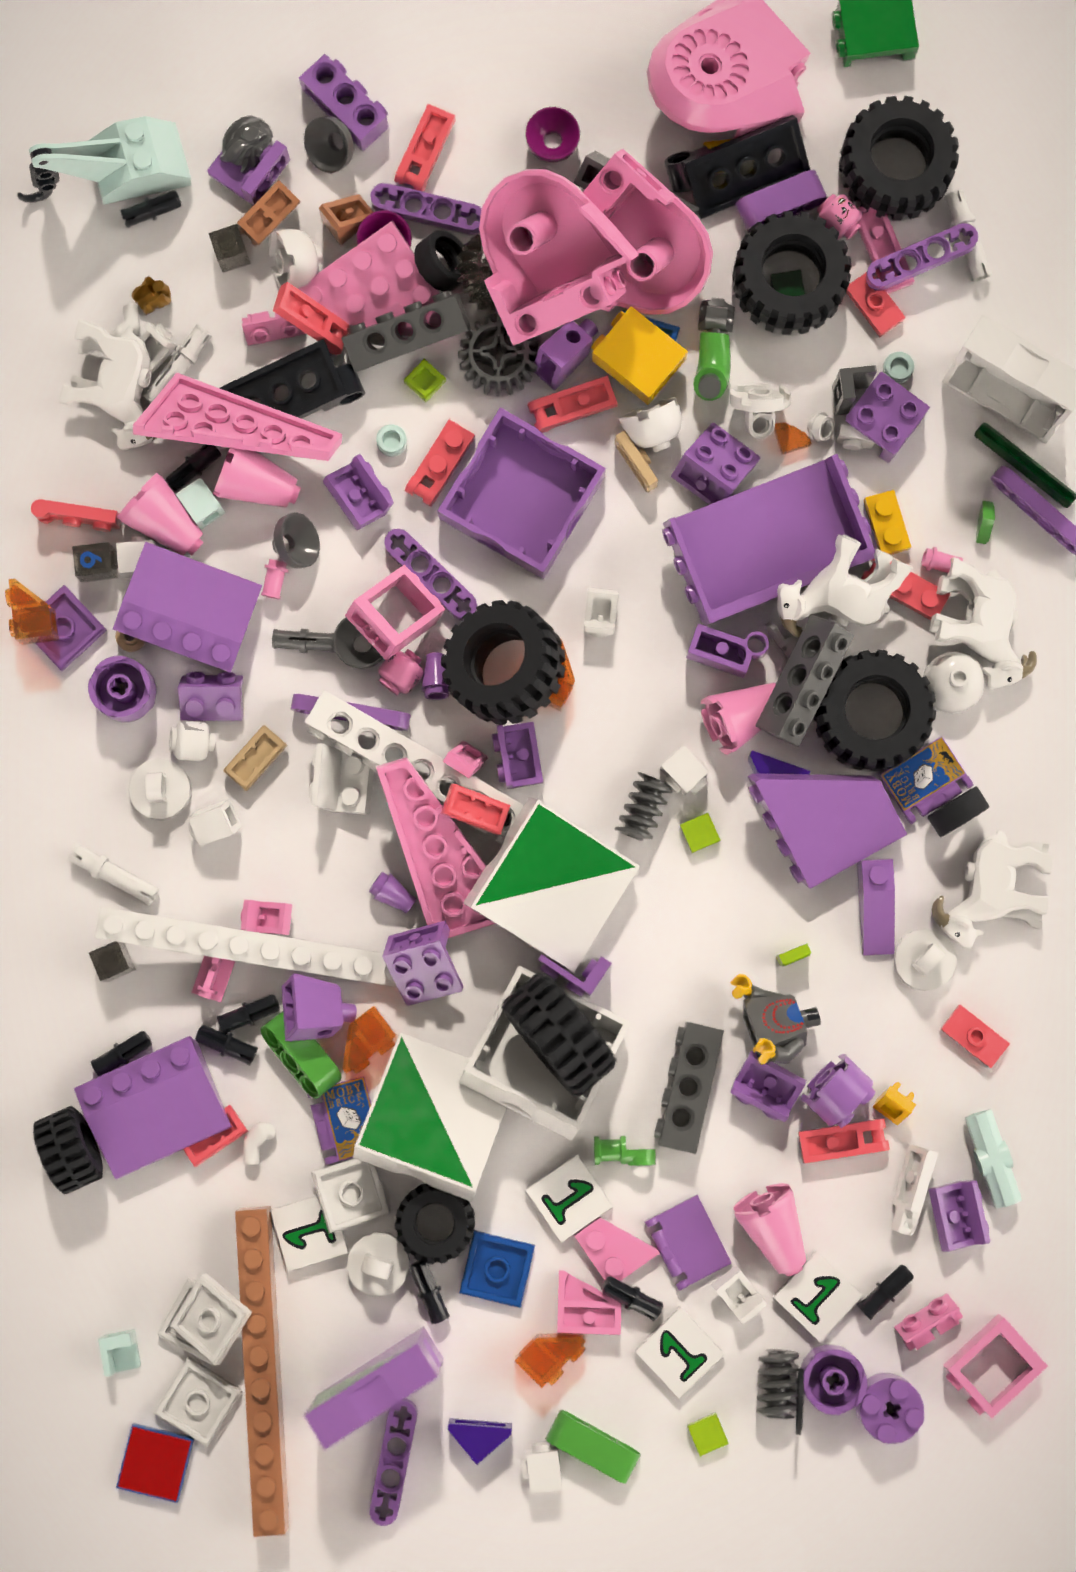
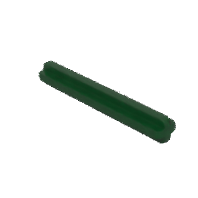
M982 423L976 430L974 435L978 440L1064 508L1070 507L1076 500V493L988 423Z

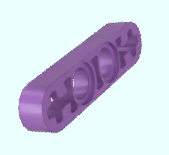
M380 183L371 191V203L376 211H391L397 213L405 220L463 234L475 235L480 233L481 207L476 204L389 183ZM384 193H389V199L391 200H386L385 205L380 204L378 197H382ZM398 195L402 196L400 199V209L396 208L395 202L398 201ZM410 199H418L422 203V207L418 212H409L405 209L406 202ZM441 205L447 206L451 210L450 216L444 220L438 219L434 215L435 209ZM456 209L460 210L461 216L458 217V223L454 222L456 219ZM471 213L476 214L478 221H474L472 225H467V219L465 218H469Z
M958 224L878 259L868 267L866 282L873 290H886L968 254L976 246L978 232L971 224ZM962 232L964 236H970L968 245L961 241L953 245L952 250L954 252L950 251V243L958 239L959 233ZM931 244H939L944 249V255L937 259L932 258L928 254L927 248ZM904 256H911L916 261V267L910 271L901 268L899 260ZM890 262H893L894 271L886 274L884 282H881L879 278H873L876 269L884 273L890 270Z
M1000 466L991 476L992 483L1062 546L1076 555V526L1014 471L1006 466Z
M393 529L388 532L384 541L388 554L401 567L405 564L412 573L416 574L420 582L432 595H435L440 600L442 606L454 618L464 621L462 617L467 613L464 610L460 613L457 612L459 607L453 599L450 600V603L445 601L453 596L457 588L460 592L456 595L462 602L471 601L469 604L470 612L473 614L477 611L475 597L408 532L403 529ZM402 537L405 538L404 546L411 552L406 561L402 560V558L406 557V554L400 548L391 549L393 547V538L398 540ZM420 556L425 557L429 561L427 570L421 573L414 571L411 567L412 561ZM441 577L448 579L451 583L450 589L442 594L436 592L433 588L435 580Z
M293 694L290 710L310 714L319 697ZM346 702L391 729L408 731L411 715L408 713ZM341 716L333 718L337 720L347 721L344 717Z
M403 1399L392 1406L388 1413L370 1504V1517L375 1524L380 1526L392 1524L399 1512L418 1416L416 1405L409 1399ZM402 1406H406L407 1412L412 1414V1418H406L403 1430L409 1429V1434L401 1430H390L391 1426L398 1427L399 1416L394 1414V1411H400ZM394 1437L402 1438L406 1444L405 1451L399 1455L391 1453L388 1448L390 1439ZM387 1469L397 1471L400 1476L399 1483L395 1486L385 1485L382 1481V1473ZM378 1490L387 1494L397 1493V1498L390 1495L388 1508L393 1510V1513H388L386 1518L380 1517V1511L375 1510V1507H381L384 1494H378Z

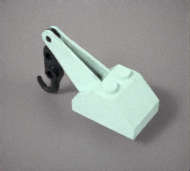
M143 116L115 122L88 141L34 145L29 149L32 161L29 165L32 185L38 188L39 191L32 194H22L19 192L17 197L19 200L28 203L47 199L57 187L56 184L60 180L59 173L96 181L103 205L191 186V176L176 123Z

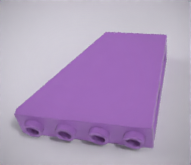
M753 773L747 776L752 786L748 787L752 798L757 804L761 802L765 810L762 817L770 830L775 829L779 837L775 841L778 849L784 857L789 856L793 864L789 867L792 876L797 883L802 882L809 889L907 835L882 782L872 775Z

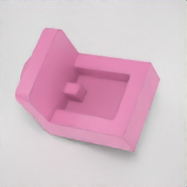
M244 900L241 911V930L289 935L292 904Z

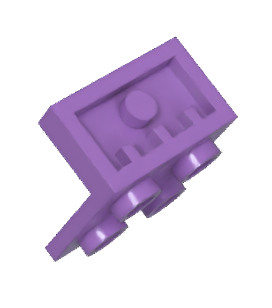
M276 140L273 145L269 144L262 152L257 166L250 168L245 173L240 172L241 166L221 161L222 151L208 168L207 172L209 176L253 206L269 190L290 162L287 147Z
M880 372L848 413L845 421L883 448L879 457L889 464L925 417L930 406L885 373Z
M711 423L684 453L671 477L710 505L732 496L737 486L756 466L761 457L716 423Z
M446 921L388 936L382 957L407 1006L459 993L463 990L462 981L446 950L450 933Z
M541 954L538 958V961L542 963L541 971L555 980L558 976H561L568 981L566 988L580 997L584 993L589 996L592 994L612 964L602 956L598 962L592 958L582 973V976L586 978L582 982Z

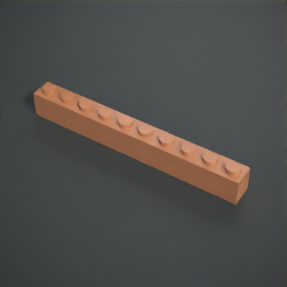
M271 1206L240 1208L235 1211L240 1302L252 1312L242 1328L253 1537L286 1535L290 1527Z

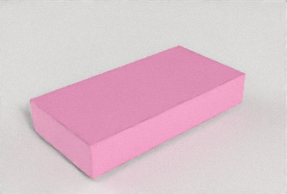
M462 741L448 752L443 762L467 778H470L483 767L488 757L469 743Z

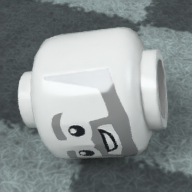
M181 720L176 727H171L169 751H173L177 759L201 762L205 760L208 752H214L215 734L210 733L209 726L205 722Z

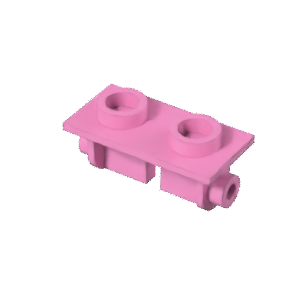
M268 311L247 314L246 318H242V328L248 346L306 334L276 313L273 318H270Z
M204 956L192 993L222 1002L235 961Z
M948 1294L932 1300L928 1306L917 1313L905 1317L894 1328L902 1337L909 1351L913 1349L918 1351L921 1347L935 1339L931 1332L932 1328L936 1327L938 1333L942 1335L954 1326L959 1325V1320L963 1316L956 1303Z

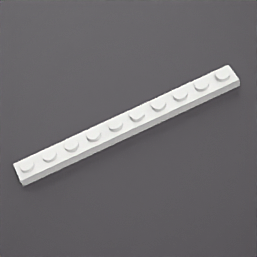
M100 907L95 932V938L397 987L382 957L383 953Z

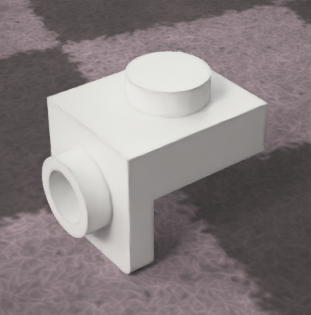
M147 322L143 326L147 331L140 338L144 341L150 356L148 369L154 373L177 345L170 339L173 334L161 323L154 325Z
M841 424L838 430L836 443L843 444L845 449H872L875 444L851 425Z
M588 588L584 632H589L591 636L599 638L607 637L608 634L614 635L619 591Z
M737 1265L712 1284L742 1324L757 1316L760 1310L766 1306V1302Z

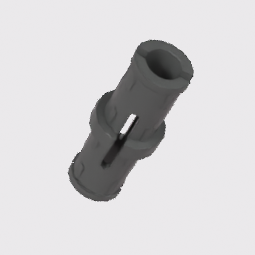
M303 628L301 631L274 629L272 647L273 649H299L300 653H307L308 650L335 652L333 646L334 633L309 632V629Z

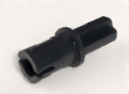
M173 190L152 199L146 197L144 202L121 209L120 212L123 220H126L125 225L127 228H130L151 218L155 221L157 216L180 208L182 203L179 194Z
M203 445L190 457H184L186 461L166 477L167 484L172 490H179L194 476L203 475L202 471L222 456L221 452L214 445Z
M269 995L250 1004L244 1002L242 1007L217 1016V1020L223 1034H228V1032L247 1024L253 1026L255 1021L279 1012L280 1005L275 995Z
M201 1025L195 1038L196 1042L221 1052L220 1056H230L251 1066L256 1055L255 1053L258 1051V1047L234 1038V1034L226 1035L206 1025Z
M140 1031L121 1044H113V1049L95 1060L93 1059L91 1065L98 1076L111 1072L122 1064H128L130 1059L152 1046L151 1038L145 1031Z
M421 1260L413 1263L410 1266V1271L419 1290L417 1297L422 1299L431 1324H437L448 1319L450 1314L440 1294L441 1286L436 1285L427 1262Z
M903 1264L899 1265L881 1283L877 1282V1287L857 1306L872 1320L890 1301L895 1302L894 1297L914 1279L913 1274Z
M607 1277L602 1285L603 1294L624 1304L625 1309L628 1311L633 1309L652 1321H655L662 1312L663 1302L642 1293L637 1286L632 1288L613 1277Z

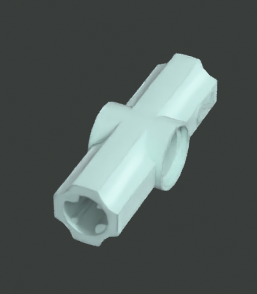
M992 1109L966 1116V1124L975 1150H973L974 1159L981 1176L985 1177L994 1207L996 1209L1007 1207L1022 1201L1011 1169L1013 1168V1160L1006 1142L1001 1139Z

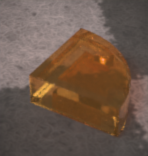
M775 423L774 433L781 455L811 446L812 443L805 432L788 423Z

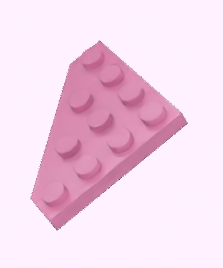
M393 221L316 274L308 285L298 288L348 324L357 325L364 322L366 327L376 324L375 318L383 314L393 312L395 317L405 313L403 307L421 301L422 306L433 302L432 296L440 293L439 290L428 284L419 273L415 264L414 252ZM429 311L426 315L427 323L432 327H439L441 325L440 315L435 311ZM407 322L399 323L398 331L400 335L411 337L413 334L412 326Z

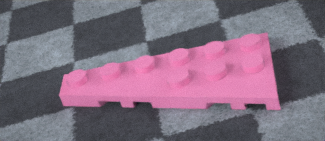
M179 373L174 375L133 424V435L329 461L342 443L341 433Z
M407 757L377 766V772L426 924L430 925L446 921L450 929L448 938L495 924L463 904L487 865L453 819L441 814L442 804Z

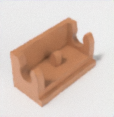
M278 180L237 222L236 230L242 235H247L252 245H260L301 201Z

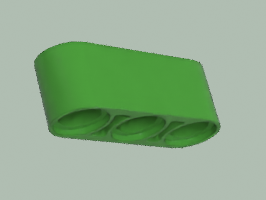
M283 1011L261 1027V1035L265 1042L309 1096L317 1099L341 1081L340 1070L316 1039L285 1041Z
M564 1410L559 1411L545 1438L555 1447L624 1484L627 1483L641 1456L631 1446Z

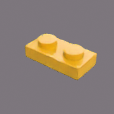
M890 490L865 497L863 501L877 548L890 555L910 550L911 543L895 491Z

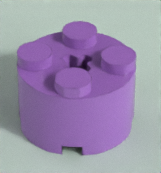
M112 656L104 659L96 666L91 679H89L88 693L94 706L103 714L119 722H131L140 719L154 707L156 684L151 673L138 661L125 656ZM122 683L128 686L123 695L117 692L121 690L120 685Z
M846 1054L838 1056L842 1061L836 1065L832 1061L826 1064L807 1085L811 1090L809 1095L807 1096L803 1093L801 1099L829 1126L837 1124L840 1128H843L852 1120L854 1116L852 1112L860 1103L865 1105L876 1093L872 1088L873 1080Z
M834 1344L817 1346L802 1361L800 1368L804 1369V1394L816 1409L830 1415H841L862 1402L867 1390V1376L860 1361L849 1350ZM835 1372L840 1380L839 1382L833 1381L832 1386H830L826 1378L827 1376H832Z
M883 1372L867 1379L866 1394L862 1402L855 1407L861 1424L870 1435L886 1444L901 1443L913 1437L924 1423V1404L919 1392L906 1379L896 1374ZM889 1401L895 1405L893 1407L894 1411L890 1414L885 1411L887 1409L885 1404Z

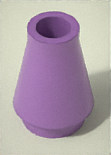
M434 652L426 655L421 688L426 699L442 700L449 697L448 685L444 683L442 672L446 670L441 666V656L444 655L443 653Z
M383 871L369 889V893L374 895L373 899L397 908L404 913L410 910L417 899L391 873L387 875Z

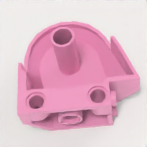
M716 0L663 36L654 48L647 69L649 91L657 107L671 121L692 131L717 133L737 129L734 136L735 139L791 115L797 118L799 124L805 111L797 89L799 84L797 80L807 68L805 63L810 52L763 0Z
M624 149L616 152L583 193L613 223L639 255L633 260L616 267L617 270H621L625 277V289L627 292L612 304L601 309L609 312L616 306L626 309L632 306L639 313L670 314L688 305L704 289L711 273L713 258L709 234L698 216Z
M526 169L505 177L491 190L481 208L480 237L483 252L493 272V275L484 280L513 346L606 307L627 292L625 289V277L621 270H617L616 267L633 260L639 254L592 201L565 177L547 169Z

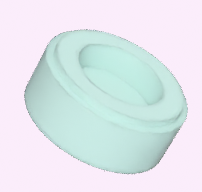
M904 352L890 354L883 364V373L898 384L908 381L914 372L913 359Z
M390 424L378 431L376 442L379 450L384 455L394 457L400 455L406 449L407 437L401 427Z

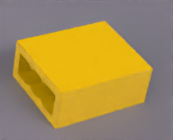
M630 306L625 313L620 311L611 322L613 328L606 336L601 334L591 347L594 350L592 352V361L645 404L649 405L686 361L688 351Z

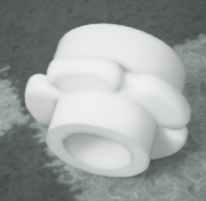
M819 412L818 415H814L807 424L809 437L816 442L829 440L835 428L834 420L828 417L825 412Z

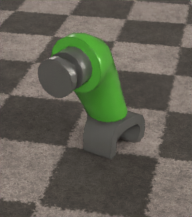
M721 298L704 300L700 304L698 330L708 331L700 333L699 359L693 386L697 396L706 401L720 398L728 387L730 379V337L728 334H723V332H733L735 307L726 303L725 299Z

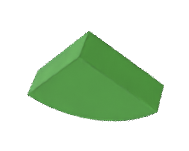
M982 501L977 524L976 543L987 544L989 542L995 522L993 502Z

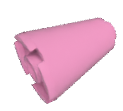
M229 448L213 495L219 498L287 508L289 502L295 504L301 487L296 485L297 478L257 451Z
M156 473L141 488L142 490L128 502L117 518L122 523L183 556L188 552L192 556L204 543L200 539L203 533L165 479Z
M776 683L710 695L701 700L700 704H705L706 707L701 710L704 725L712 741L719 740L723 747L719 748L722 753L728 755L737 751L761 731L755 725Z
M772 1184L766 1186L767 1193L758 1196L757 1192L754 1191L742 1198L733 1208L735 1211L734 1215L777 1273L793 1276L802 1271V1266L806 1263L794 1194L789 1184Z

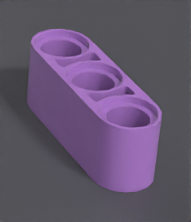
M809 170L741 198L736 203V207L747 232L750 233L751 228L757 222L764 224L765 218L769 215L776 214L777 218H781L783 211H793V216L799 215L801 211L806 212L820 206L827 199V195L816 170Z

